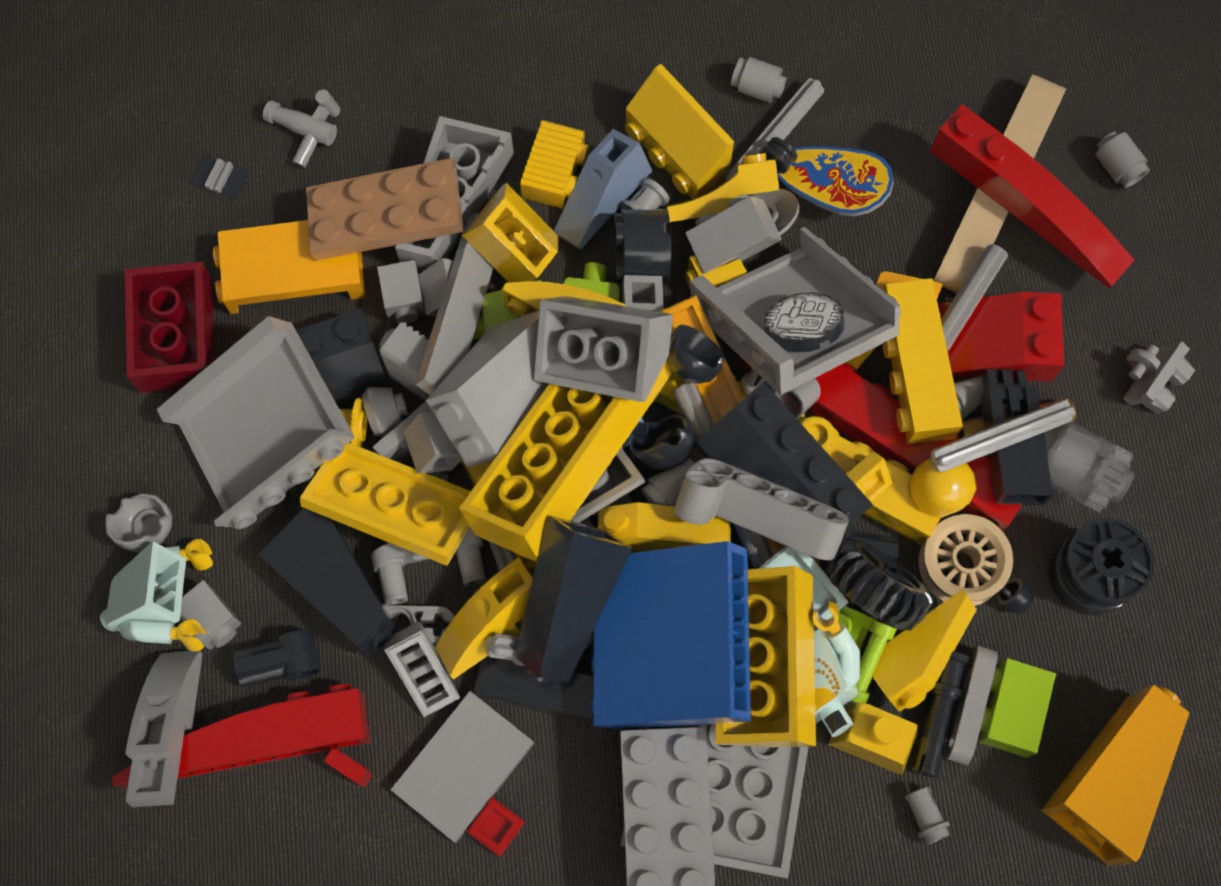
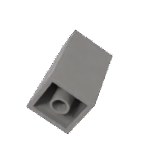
M540 310L489 328L426 399L427 404L467 468L492 461L496 458L549 385V383L534 381Z

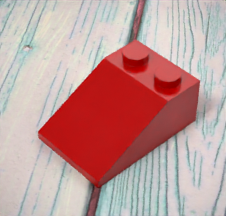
M1018 292L982 297L948 351L952 376L954 378H974L983 375L984 369H994L996 379H998L1000 369H1009L1011 380H1013L1014 370L1020 369L1025 371L1027 381L1052 382L1064 367L1061 294ZM952 302L938 303L941 319Z

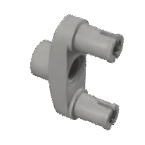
M469 527L454 553L457 554L464 587H474L487 582L480 551L483 547L482 538L476 536L471 527ZM392 543L379 547L371 554L374 572L379 574L385 605H399L408 601L402 567L405 564L427 560L428 558Z

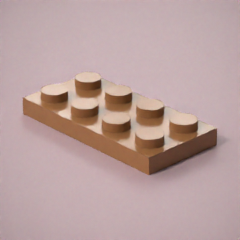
M453 158L306 187L310 254L315 261L463 232L457 167Z

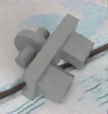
M1181 341L1177 342L1174 348L1156 347L1150 344L1146 350L1139 348L1131 350L1127 356V361L1132 367L1129 376L1135 381L1123 399L1130 406L1143 404L1154 413L1169 410L1175 401V396L1165 387V384L1170 381L1174 386L1183 385L1195 372V369L1184 358L1190 348Z

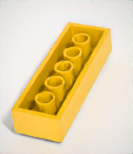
M667 361L644 402L549 384L459 507L475 535L537 562L548 516L571 521L672 373Z

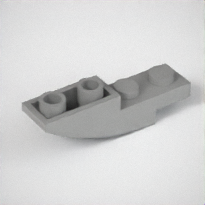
M201 651L161 653L146 678L135 708L125 752L132 759L125 801L131 807L174 805L184 730H192L203 655Z

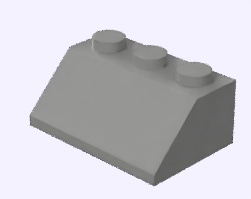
M569 296L541 299L534 381L644 402L669 356L673 314Z

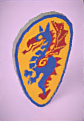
M794 148L798 155L797 160L794 163H789L790 167L786 173L777 172L778 180L795 194L823 209L845 216L868 214L882 206L891 195L894 184L892 169L884 158L872 152L851 148Z

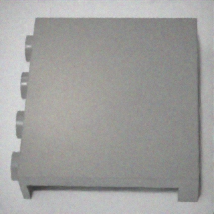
M805 227L800 229L799 249L716 288L703 275L690 281L691 297L697 296L711 329L780 395L899 335L901 309L897 300L887 295L868 276H864L845 257L838 255L826 245L823 239L816 237ZM815 292L829 295L839 301L844 310V331L834 342L829 344V340L820 343V349L796 353L786 351L765 333L764 319L766 312L773 304L784 297L798 293Z
M270 316L266 317L157 408L162 421L178 424L186 437L224 512L214 520L215 525L219 527L243 529L250 526L257 520V515L267 507L281 502L288 490L296 484L309 480L314 475V470L325 461L338 457L344 451L343 447L355 438L292 323Z

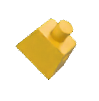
M858 702L843 706L854 725L836 737L831 736L828 745L891 772L903 775L916 738L917 725L867 703Z

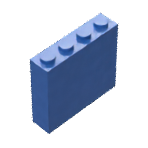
M729 541L630 553L593 630L594 655L591 661L594 673V696L591 701V711L594 716L593 726L617 730L751 721L747 549Z

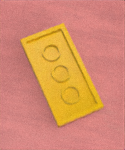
M351 443L343 447L344 451L338 457L325 461L300 497L301 507L446 566L449 564L470 527L459 507L471 491L427 473L417 474L414 468Z

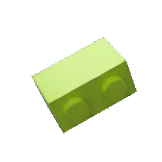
M1009 658L1000 663L995 668L990 688L991 695L988 707L985 708L980 728L979 743L1025 758L1037 754L1056 673Z

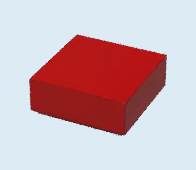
M336 748L331 749L324 762L364 788L373 776L371 771Z
M491 797L466 832L501 857L526 822Z

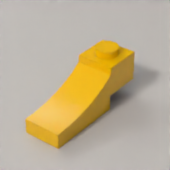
M766 153L743 156L744 164H737V172L717 188L694 199L666 205L669 211L670 222L700 218L710 213H716L717 215L728 209L727 203L740 195L779 190L776 160H766Z

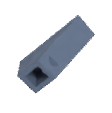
M612 129L589 154L554 229L559 238L581 250L652 172L639 142Z

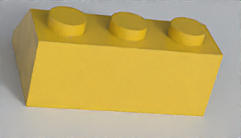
M662 64L658 65L626 107L625 130L631 139L641 142L648 150L650 159L658 168L664 167L672 176L675 187L682 194L687 193L694 199L711 191L725 180L726 174L730 171L734 141Z

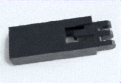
M984 369V392L981 395V405L985 429L1005 422L1003 405L1009 406L1007 417H1018L1040 408L1037 388L1035 386H1027L1024 370H1014L1012 383L1010 370L1000 369L997 383L995 370ZM1044 432L988 454L995 504L1045 505L1053 496Z

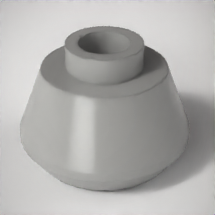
M368 387L362 394L364 409L375 436L384 438L403 421V416L409 415L403 394L395 395L392 388Z

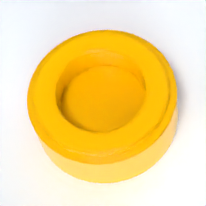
M815 416L808 417L800 422L822 448L829 453L836 437L831 423L824 418Z

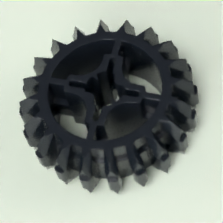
M848 538L843 540L836 557L833 560H828L825 565L827 577L834 586L839 588L840 593L847 596L850 602L858 605L862 611L868 612L875 619H880L887 626H894L896 629L912 630L923 621L929 612V607L933 603L930 591L926 589L924 583L916 578V575L905 569V566L897 563L894 558H890L882 551L875 549L870 544L863 543L861 540Z

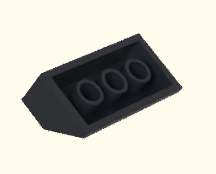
M765 382L761 383L694 443L706 458L722 461L843 512L849 518L846 529L873 505Z

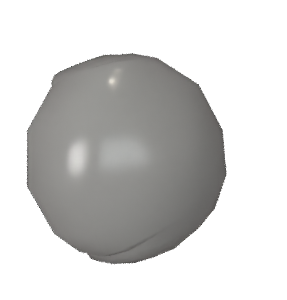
M142 493L130 498H123L119 510L115 514L106 515V534L121 548L140 553L151 542L160 545L165 540L172 528L173 517L171 509L155 495Z

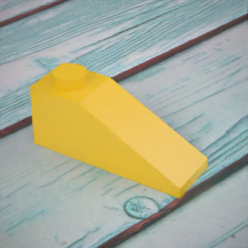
M640 502L604 507L599 510L598 528L607 530L633 548L631 553L723 541L730 542V521L715 516L707 524H692L675 515V506Z
M963 589L929 612L915 628L904 630L886 643L872 677L899 712L905 708H912L920 704L925 699L926 693L934 688L950 659L952 651L955 650L977 609Z

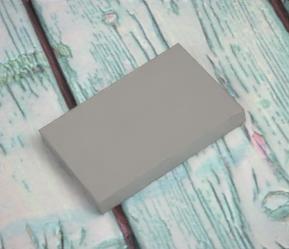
M470 691L392 787L391 791L453 842L457 843L489 799L494 796L531 749L534 742Z

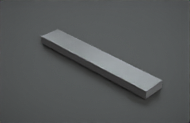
M477 212L467 218L463 233L479 215ZM463 236L458 246L415 383L428 395L433 393L469 352L493 270V266Z

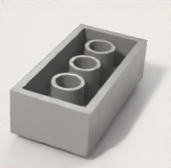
M706 727L620 731L627 886H715Z

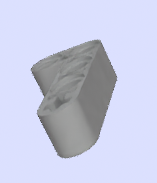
M710 458L699 460L686 471L674 508L675 515L686 522L698 525L707 524L715 516H718L822 560H833L836 557L849 522L847 515L833 507L722 461Z

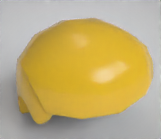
M930 458L914 470L909 482L911 498L919 509L938 518L962 510L966 505L970 504L976 491L974 473L967 463L944 472H938L934 465L931 464Z

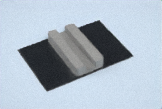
M203 155L189 184L236 200L250 170L233 165L231 162H224L222 159Z

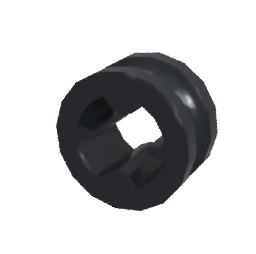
M773 137L768 142L769 148H763L760 154L766 153V160L775 159L777 172L784 174L789 170V163H794L798 155L789 143L778 137Z

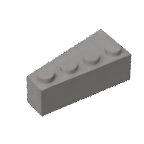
M439 116L424 163L453 158L457 167L464 230L467 218L478 212L513 157L512 136L509 132ZM463 232L398 244L395 249L399 261L415 260L418 271L423 272L440 259H448L461 239Z

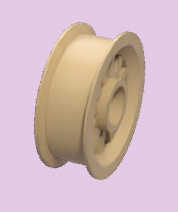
M955 515L940 522L935 527L931 537L921 546L918 558L919 572L928 590L941 601L945 602L963 589L974 606H977L991 599L1007 583L1013 568V553L1005 534L991 521L976 515ZM962 534H965V535H966L965 542H964V539H963ZM974 537L980 540L978 544L974 543ZM985 545L988 550L983 552L982 547ZM957 553L969 555L973 560L974 567L972 569L962 567L957 561ZM992 558V561H993V562H989V561H985V560ZM937 559H940V560H943V561H946V562L938 563V560H937ZM948 570L949 574L945 577L941 571ZM953 577L957 579L956 585L950 582ZM965 581H967L969 588H964Z

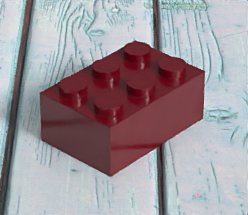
M202 261L124 269L127 378L140 393L181 389L216 360L213 279Z

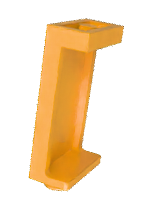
M308 220L218 232L219 246L213 247V256L216 268L221 271V280L216 281V294L219 303H224L230 314L239 313L238 305L348 291L351 300L366 298L362 252L315 261L310 254Z

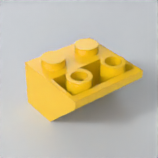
M507 183L498 190L462 235L509 283L537 279L558 252V235Z

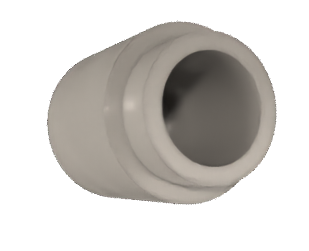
M740 57L733 72L731 86L737 87L740 93L771 103L774 97L780 99L787 77L781 76L783 71L781 67L749 57L748 60Z
M1112 132L1097 144L1099 150L1096 152L1095 157L1116 184L1121 183L1124 188H1128L1140 181L1150 171L1146 165L1148 160L1126 132L1119 135L1116 132Z

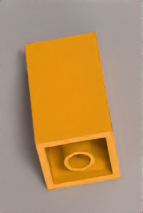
M1152 685L1128 696L1041 810L1108 866L1136 863L1140 858L1190 713L1179 705L1181 703L1180 699L1164 687Z

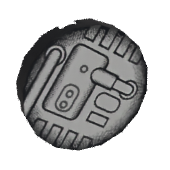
M815 292L798 293L784 297L770 307L764 319L765 333L784 350L795 353L811 352L820 349V343L829 340V344L834 342L844 331L845 324L844 310L839 301L829 295Z

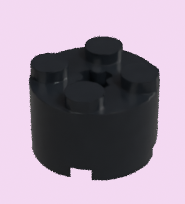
M668 209L622 210L621 213L614 214L616 246H621V250H614L616 283H622L624 275L662 276L663 286L669 285L671 234L666 232V223H670Z

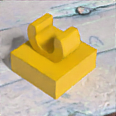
M874 451L866 457L862 454L853 456L856 466L850 471L841 467L870 502L892 484L884 458Z

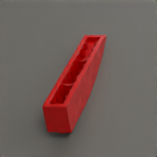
M962 104L938 130L930 149L931 153L1110 289L1133 263L1134 259L1070 190L1028 153Z
M351 684L331 686L327 688V694L312 697L311 692L292 693L286 696V702L275 703L237 714L193 731L183 737L177 779L318 753L335 748L339 749L370 743L364 694L358 688L352 689ZM131 765L112 776L113 786L124 789L128 788Z

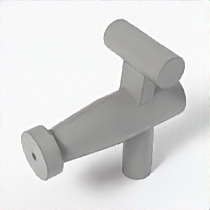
M319 90L316 93L315 98L319 106L312 116L280 106V103L273 100L267 102L263 110V119L270 123L277 122L291 131L304 136L292 160L295 165L301 168H306L318 142L330 146L337 135L336 125L325 120L328 115L330 117L338 116L341 110L337 102L326 90Z

